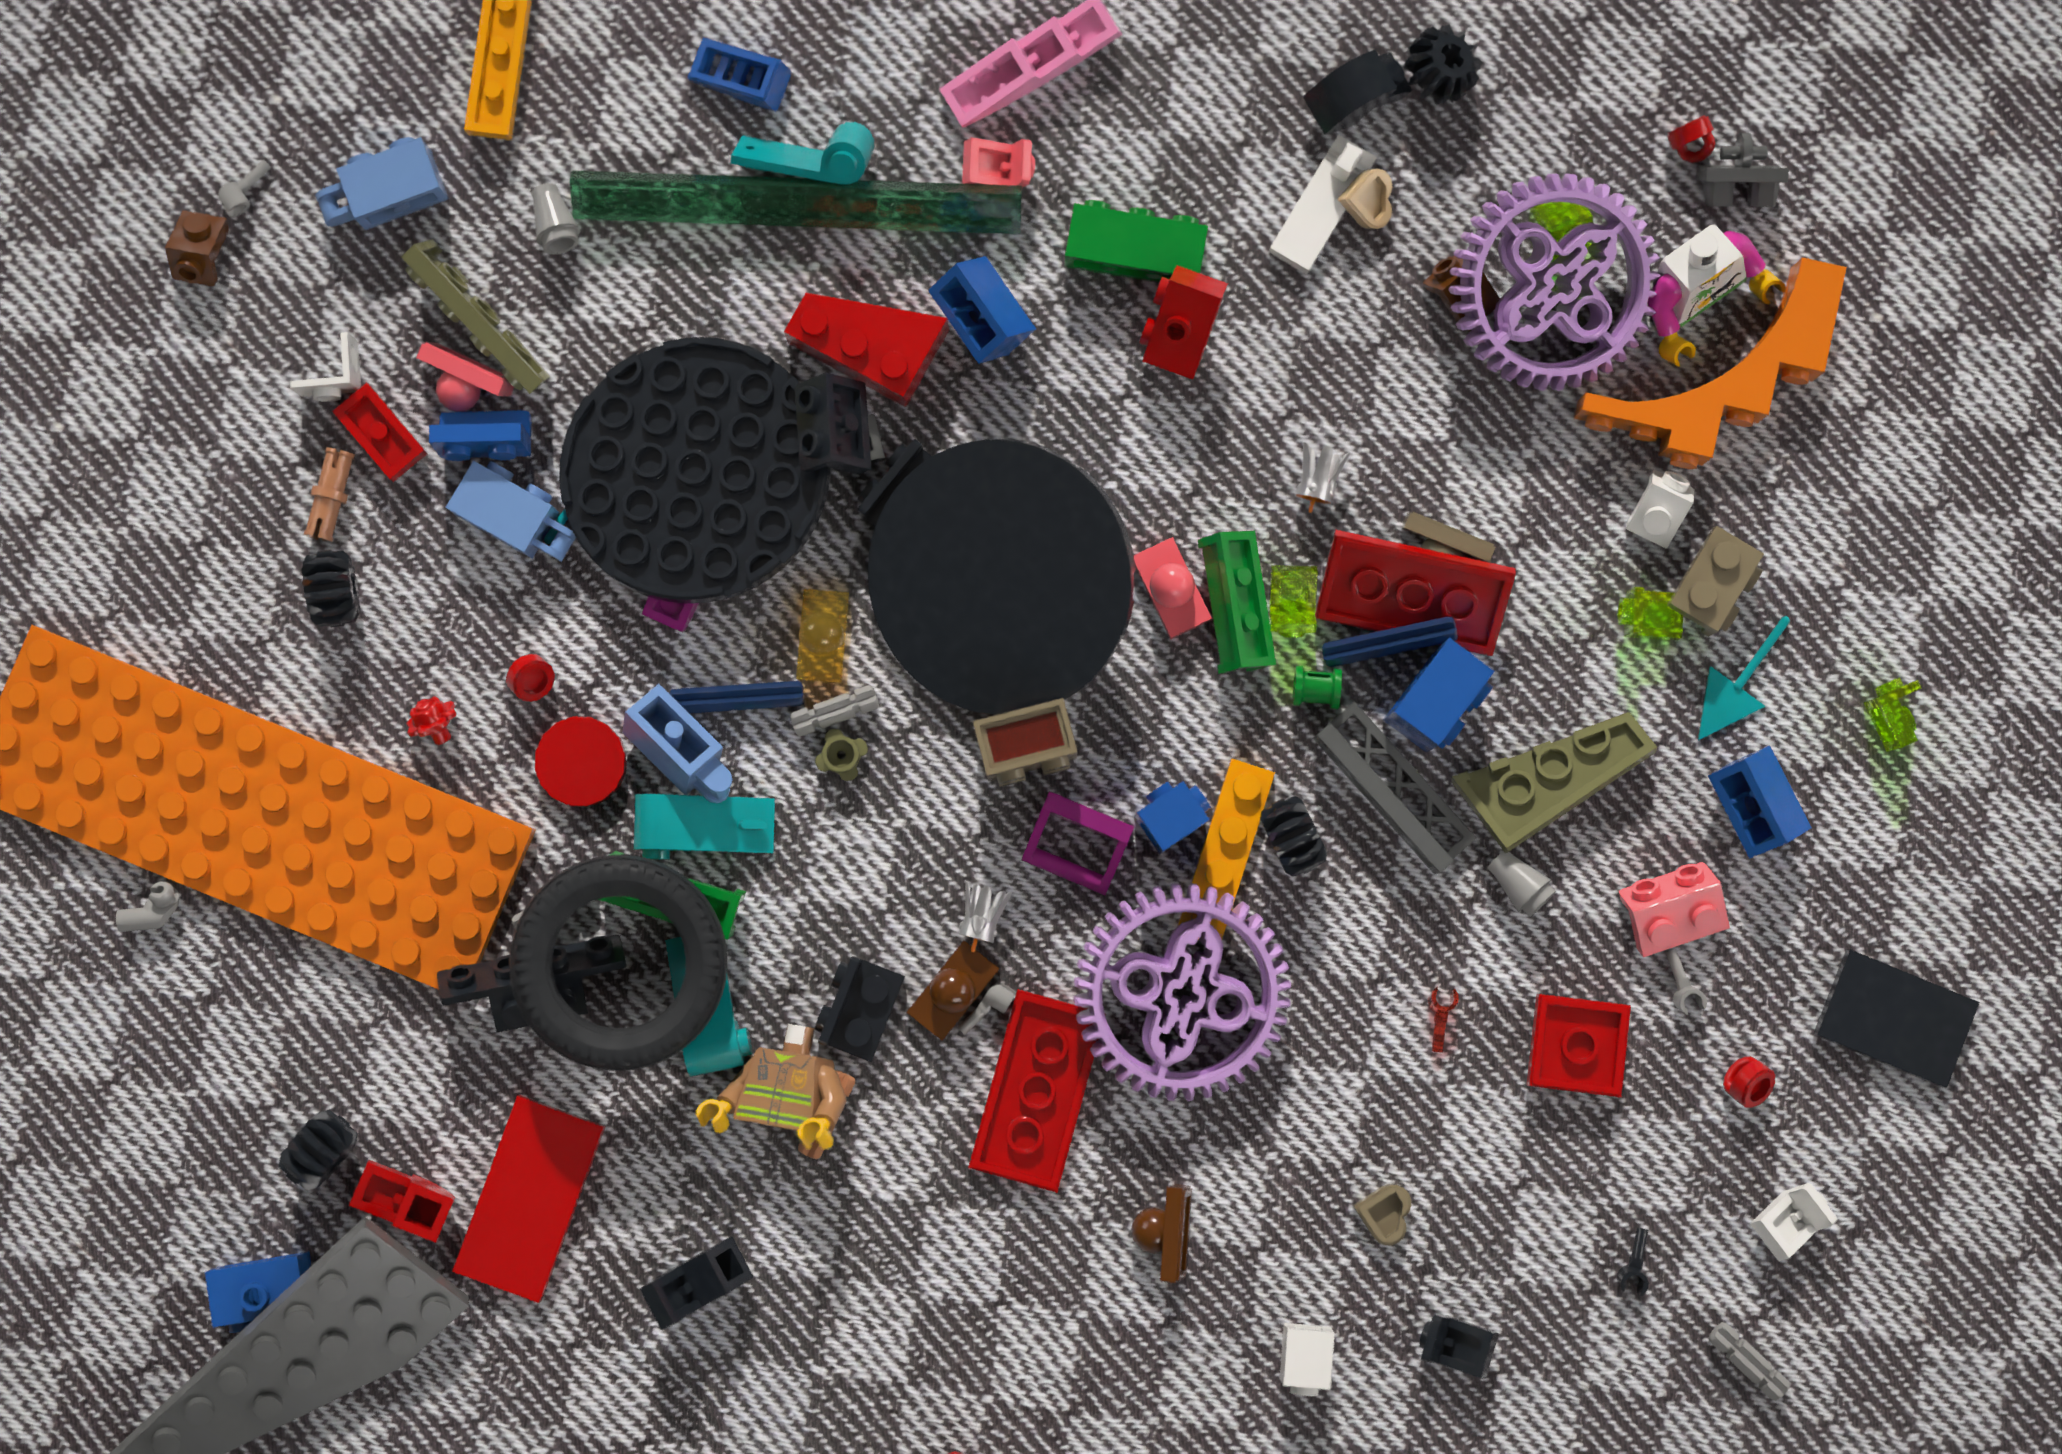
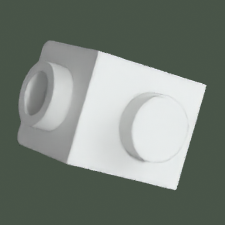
M1653 470L1645 492L1627 521L1626 529L1667 549L1693 505L1694 489L1689 486L1690 482L1672 471H1666L1663 474Z
M1807 1183L1783 1191L1750 1225L1776 1259L1782 1261L1789 1259L1816 1231L1831 1227L1837 1221V1217L1829 1208L1823 1195L1816 1191L1813 1185Z

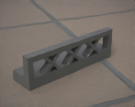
M1355 701L1313 738L1434 875L1442 873L1454 862L1453 859L1477 838ZM1352 715L1365 729L1364 748L1352 747L1337 730ZM1371 737L1382 749L1371 748ZM1358 753L1364 754V759ZM1370 754L1388 755L1396 763L1395 782L1383 781L1370 767ZM1402 771L1413 783L1401 782ZM1401 788L1419 789L1426 797L1425 816L1413 815L1400 801ZM1432 805L1443 817L1432 816ZM1419 821L1425 822V827ZM1432 822L1449 823L1462 838L1446 852L1431 835Z

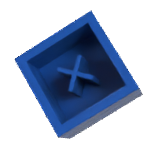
M1448 638L1436 648L1384 717L1383 721L1426 753L1436 747L1443 749L1454 741L1466 723L1459 719L1465 710L1470 713L1474 708L1477 709L1491 692L1493 686L1487 681L1495 671L1454 640Z

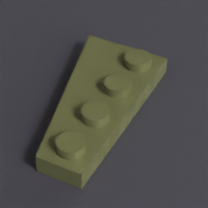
M433 239L414 244L401 256L409 265L405 270L410 278L423 289L429 286L441 299L437 304L442 312L455 323L461 320L473 333L470 336V340L475 347L487 357L493 354L505 367L501 372L513 387L519 391L525 388L529 394L538 389L550 377L548 373L511 331L505 330L503 333L499 331L496 326L500 323L496 312L486 301L481 300L477 296L470 297L466 292L469 289L467 285L469 281L455 266L452 268L445 262L441 263L437 258L443 251Z
M1627 712L1575 731L1572 736L1551 743L1548 741L1534 746L1531 751L1509 759L1504 757L1493 761L1485 768L1471 773L1466 771L1452 776V783L1505 853H1508L1655 754L1657 746L1631 713Z

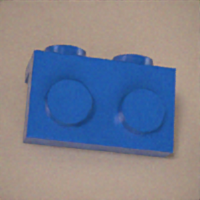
M527 410L443 412L440 414L439 425H429V443L440 458L449 461H466L477 457L512 460L519 456H531V414Z

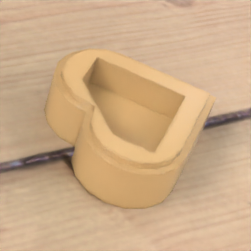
M1364 170L1337 200L1363 228H1383L1388 224L1392 215L1391 203L1388 200L1392 192V180L1384 170Z

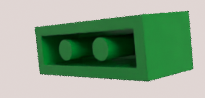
M1086 200L1084 205L1074 203L1065 252V267L1160 283L1162 277L1170 279L1176 265L1200 273L1208 225L1199 224V219L1187 215H1175L1173 220L1155 217V212L1139 207L1129 208L1128 212L1113 210L1110 204L1098 200Z

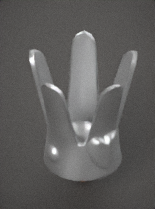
M1303 443L1302 481L1297 486L1296 496L1311 501L1309 513L1313 512L1315 502L1331 504V499L1334 498L1337 486L1335 481L1350 453H1346L1340 461V456L1333 454L1332 447L1325 446L1321 451L1315 469V451L1309 447L1308 443Z
M966 881L965 918L960 923L959 934L974 938L971 947L972 953L976 950L978 939L994 943V938L997 935L995 930L996 924L1012 892L1000 891L997 893L990 907L991 888L984 886L981 889L978 884H974L970 897V884Z

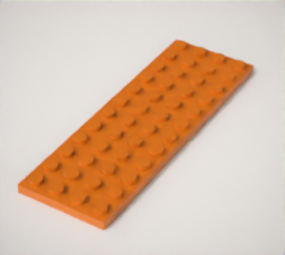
M31 625L0 696V810L438 990L437 973L439 971L451 969L457 965H472L481 962L536 829L35 625Z

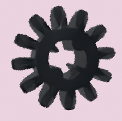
M1450 24L1441 26L1439 29L1433 26L1424 30L1419 35V39L1416 38L1410 43L1406 51L1409 57L1405 60L1402 68L1413 74L1409 78L1407 85H1418L1421 88L1420 99L1432 95L1436 105L1443 104L1447 100L1453 103L1463 98L1466 92L1477 84L1480 78L1476 72L1480 70L1483 61L1473 56L1478 44L1468 45L1465 42L1466 30L1454 35Z
M332 550L317 551V554L306 555L301 571L303 575L304 598L307 604V612L310 614V620L319 627L330 626L331 628L356 622L360 610V594L355 567L352 565L351 557L344 551Z
M1297 796L1285 800L1283 798L1261 811L1260 820L1285 873L1292 877L1302 873L1306 874L1326 862L1327 851L1302 799Z
M331 1110L318 1112L288 1142V1146L281 1153L278 1167L286 1173V1177L295 1185L299 1184L306 1191L318 1188L325 1180L329 1179L348 1157V1154L355 1147L358 1133L350 1127L351 1124L341 1115L337 1116Z

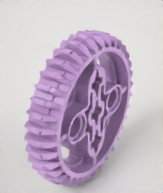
M1551 173L1547 174L1545 181L1540 176H1532L1529 178L1528 187L1523 182L1513 183L1512 195L1507 191H1499L1496 194L1499 207L1492 202H1486L1482 205L1487 219L1480 216H1473L1470 219L1472 226L1477 229L1476 233L1463 232L1460 235L1461 239L1468 243L1469 246L1467 250L1456 249L1454 252L1456 258L1464 260L1462 268L1453 267L1450 270L1451 275L1461 277L1460 285H1453L1448 289L1451 294L1461 295V301L1454 303L1450 308L1453 312L1465 313V317L1456 323L1459 330L1471 329L1464 339L1465 344L1468 346L1479 344L1474 356L1479 360L1489 358L1487 369L1492 372L1502 369V379L1512 381L1516 378L1517 385L1522 387H1528L1533 383L1535 389L1542 391L1549 384L1553 390L1561 391L1564 389L1566 382L1569 387L1577 388L1581 386L1582 377L1589 382L1598 380L1597 369L1603 373L1612 372L1613 365L1610 358L1619 362L1627 360L1623 347L1636 348L1639 344L1633 336L1635 331L1645 333L1649 330L1648 326L1641 322L1643 315L1652 316L1656 313L1651 307L1647 306L1648 298L1657 295L1654 290L1650 289V280L1656 281L1661 277L1658 272L1650 271L1649 264L1655 263L1660 257L1656 253L1646 252V248L1650 247L1655 240L1652 236H1640L1647 223L1639 219L1632 221L1637 209L1632 205L1622 207L1625 197L1620 193H1613L1609 196L1610 187L1608 185L1598 184L1594 188V180L1592 178L1583 177L1578 182L1575 174H1565L1561 180L1558 174ZM1569 202L1590 209L1601 216L1605 222L1602 225L1593 223L1579 224L1569 230L1557 242L1540 224L1527 221L1514 224L1512 219L1521 212L1540 204ZM1499 232H1501L1502 237L1498 245L1499 258L1516 283L1496 304L1494 330L1492 331L1482 304L1481 279L1488 251ZM1528 237L1533 244V251L1529 259L1523 261L1519 255V247L1522 241ZM1618 237L1626 260L1627 287L1619 316L1608 332L1607 330L1613 318L1612 309L1604 295L1594 285V282L1615 261ZM1587 242L1592 243L1588 250L1585 246ZM1589 252L1591 257L1589 259H1585L1584 257ZM1554 255H1560L1554 262H1551ZM1554 274L1559 275L1555 282L1552 279ZM1556 283L1559 288L1556 291H1552L1551 289ZM1558 303L1556 311L1551 310ZM1586 304L1590 309V318L1586 325L1580 327L1577 320L1578 311ZM1521 306L1527 307L1522 313L1526 319L1524 323L1518 322L1522 317L1518 311ZM1552 323L1571 341L1579 343L1597 342L1595 347L1579 357L1551 363L1527 359L1513 352L1505 345L1509 340L1521 343L1532 341L1540 336Z
M1177 883L1171 884L1170 898H1165L1162 888L1155 886L1152 891L1155 901L1148 903L1147 898L1142 892L1135 894L1136 901L1140 907L1134 910L1126 901H1122L1119 903L1120 909L1125 914L1122 919L1118 921L1111 912L1105 915L1107 922L1113 926L1108 933L1098 926L1093 929V933L1102 940L1100 945L1097 946L1091 942L1084 944L1083 948L1085 951L1093 955L1094 958L1092 961L1079 959L1077 962L1078 968L1089 972V976L1074 978V985L1080 989H1086L1087 993L1077 994L1073 997V1002L1076 1006L1088 1007L1089 1009L1076 1014V1020L1079 1024L1092 1023L1091 1026L1081 1033L1085 1041H1093L1099 1038L1090 1048V1051L1094 1057L1102 1056L1109 1052L1101 1065L1106 1071H1109L1120 1064L1115 1074L1117 1081L1123 1083L1134 1074L1131 1080V1088L1139 1092L1145 1083L1149 1081L1148 1094L1153 1098L1159 1095L1162 1086H1165V1095L1169 1101L1175 1100L1178 1088H1182L1183 1095L1187 1101L1194 1099L1195 1087H1200L1203 1096L1210 1098L1212 1096L1210 1084L1216 1082L1222 1092H1226L1229 1090V1084L1225 1078L1233 1075L1237 1082H1244L1245 1077L1240 1069L1247 1065L1252 1071H1258L1259 1065L1253 1059L1257 1052L1263 1057H1270L1271 1051L1263 1044L1265 1040L1280 1041L1281 1036L1271 1027L1273 1023L1285 1025L1287 1022V1018L1276 1012V1009L1290 1006V999L1283 995H1278V991H1285L1291 988V982L1286 978H1276V975L1286 972L1289 967L1285 961H1272L1283 952V949L1278 943L1265 946L1272 940L1275 934L1270 928H1264L1256 932L1262 925L1263 918L1259 914H1254L1245 920L1250 909L1246 903H1239L1231 911L1234 904V896L1225 893L1217 904V890L1214 887L1209 886L1205 890L1203 898L1200 899L1199 886L1194 883L1189 885L1186 897H1182L1181 887ZM1189 912L1197 914V918L1181 923L1173 930L1168 939L1163 957L1133 952L1124 955L1115 965H1109L1110 958L1122 940L1144 922L1170 913ZM1212 919H1217L1234 929L1251 949L1257 961L1261 977L1262 994L1259 1005H1254L1252 993L1244 982L1218 973L1223 953V943L1220 934L1210 924ZM1199 938L1205 949L1203 952L1196 951L1192 958L1185 947L1187 943L1195 944ZM1138 969L1148 971L1149 981L1143 989L1131 990L1127 988V978L1133 971ZM1202 975L1210 982L1206 988L1200 983ZM1105 979H1110L1113 993L1121 1003L1147 1012L1142 1028L1141 1040L1145 1051L1154 1059L1153 1065H1148L1132 1056L1113 1035L1103 1008L1102 988ZM1186 982L1192 993L1190 996L1183 995L1180 1002H1178V999L1172 992L1174 988L1182 989ZM1159 995L1164 1000L1162 1011L1154 1001ZM1222 995H1236L1237 1004L1232 1012L1225 1015L1216 1013V1003ZM1250 1019L1255 1020L1245 1040L1231 1054L1219 1062L1192 1071H1169L1167 1069L1173 1064L1185 1060L1192 1053L1202 1027L1220 1032H1232L1243 1027ZM1171 1027H1173L1179 1037L1177 1040L1170 1039L1167 1046H1165L1159 1036L1161 1033L1169 1034Z

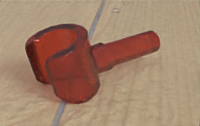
M1436 987L1428 997V1006L1434 1012L1435 1021L1432 1051L1443 1052L1448 1013L1457 1006L1459 995L1456 989L1453 988L1450 993V1005L1448 1007L1441 1006L1436 1000L1438 987Z

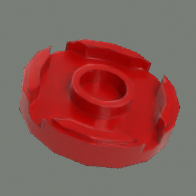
M572 716L556 722L543 734L535 751V771L540 785L553 799L574 807L596 805L606 801L619 789L627 769L625 748L622 739L609 725L592 717Z

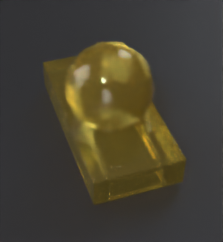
M804 589L801 626L799 629L797 681L843 684L850 601L849 592Z

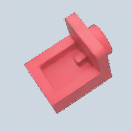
M974 137L964 141L962 186L1012 194L1027 186L1035 171V158L1031 155L1032 141L1021 139L1014 144H1006Z

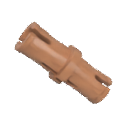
M326 447V455L318 485L312 486L310 495L314 497V501L303 535L317 540L321 538L325 542H332L341 504H346L348 495L344 491L355 455L343 450L337 452L335 448Z

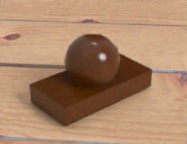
M963 940L906 1012L941 1041L945 1039L1000 969L977 950L972 953V946L965 940Z
M1174 1184L1168 1186L1165 1210L1156 1207L1146 1208L1138 1213L1132 1223V1238L1136 1246L1143 1252L1150 1254L1162 1253L1160 1281L1177 1283L1186 1277L1192 1188L1190 1185Z

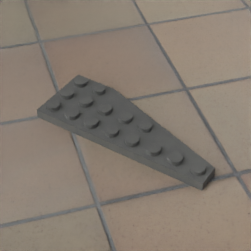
M364 1217L109 1454H225L402 1368L469 1307V1296L371 1220Z

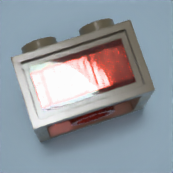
M1064 698L973 721L988 781L998 780L999 787L1023 782L1026 780L1025 772L1042 768L1044 775L1068 770L1071 765L1070 761L1077 759L1078 752Z

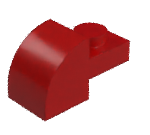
M368 1160L349 1206L390 1221L392 1226L436 1243L455 1197L448 1190L415 1174L410 1176Z

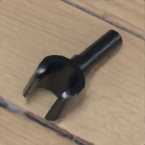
M1637 1227L1629 1264L1623 1266L1617 1273V1282L1623 1292L1629 1277L1633 1275L1640 1277L1637 1284L1639 1296H1643L1649 1287L1648 1279L1642 1271L1643 1255L1648 1235L1647 1229Z

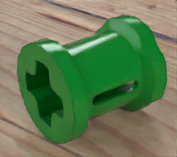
M1296 666L1292 705L1300 706L1302 702L1329 704L1331 709L1338 710L1342 688V669L1335 668L1332 673L1305 671L1303 666Z

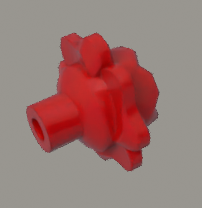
M436 696L417 702L415 708L410 710L411 718L406 722L409 728L407 731L409 737L431 736L435 745H441L450 740L451 734L447 726L450 720L457 715L454 710V702L448 701L443 703Z

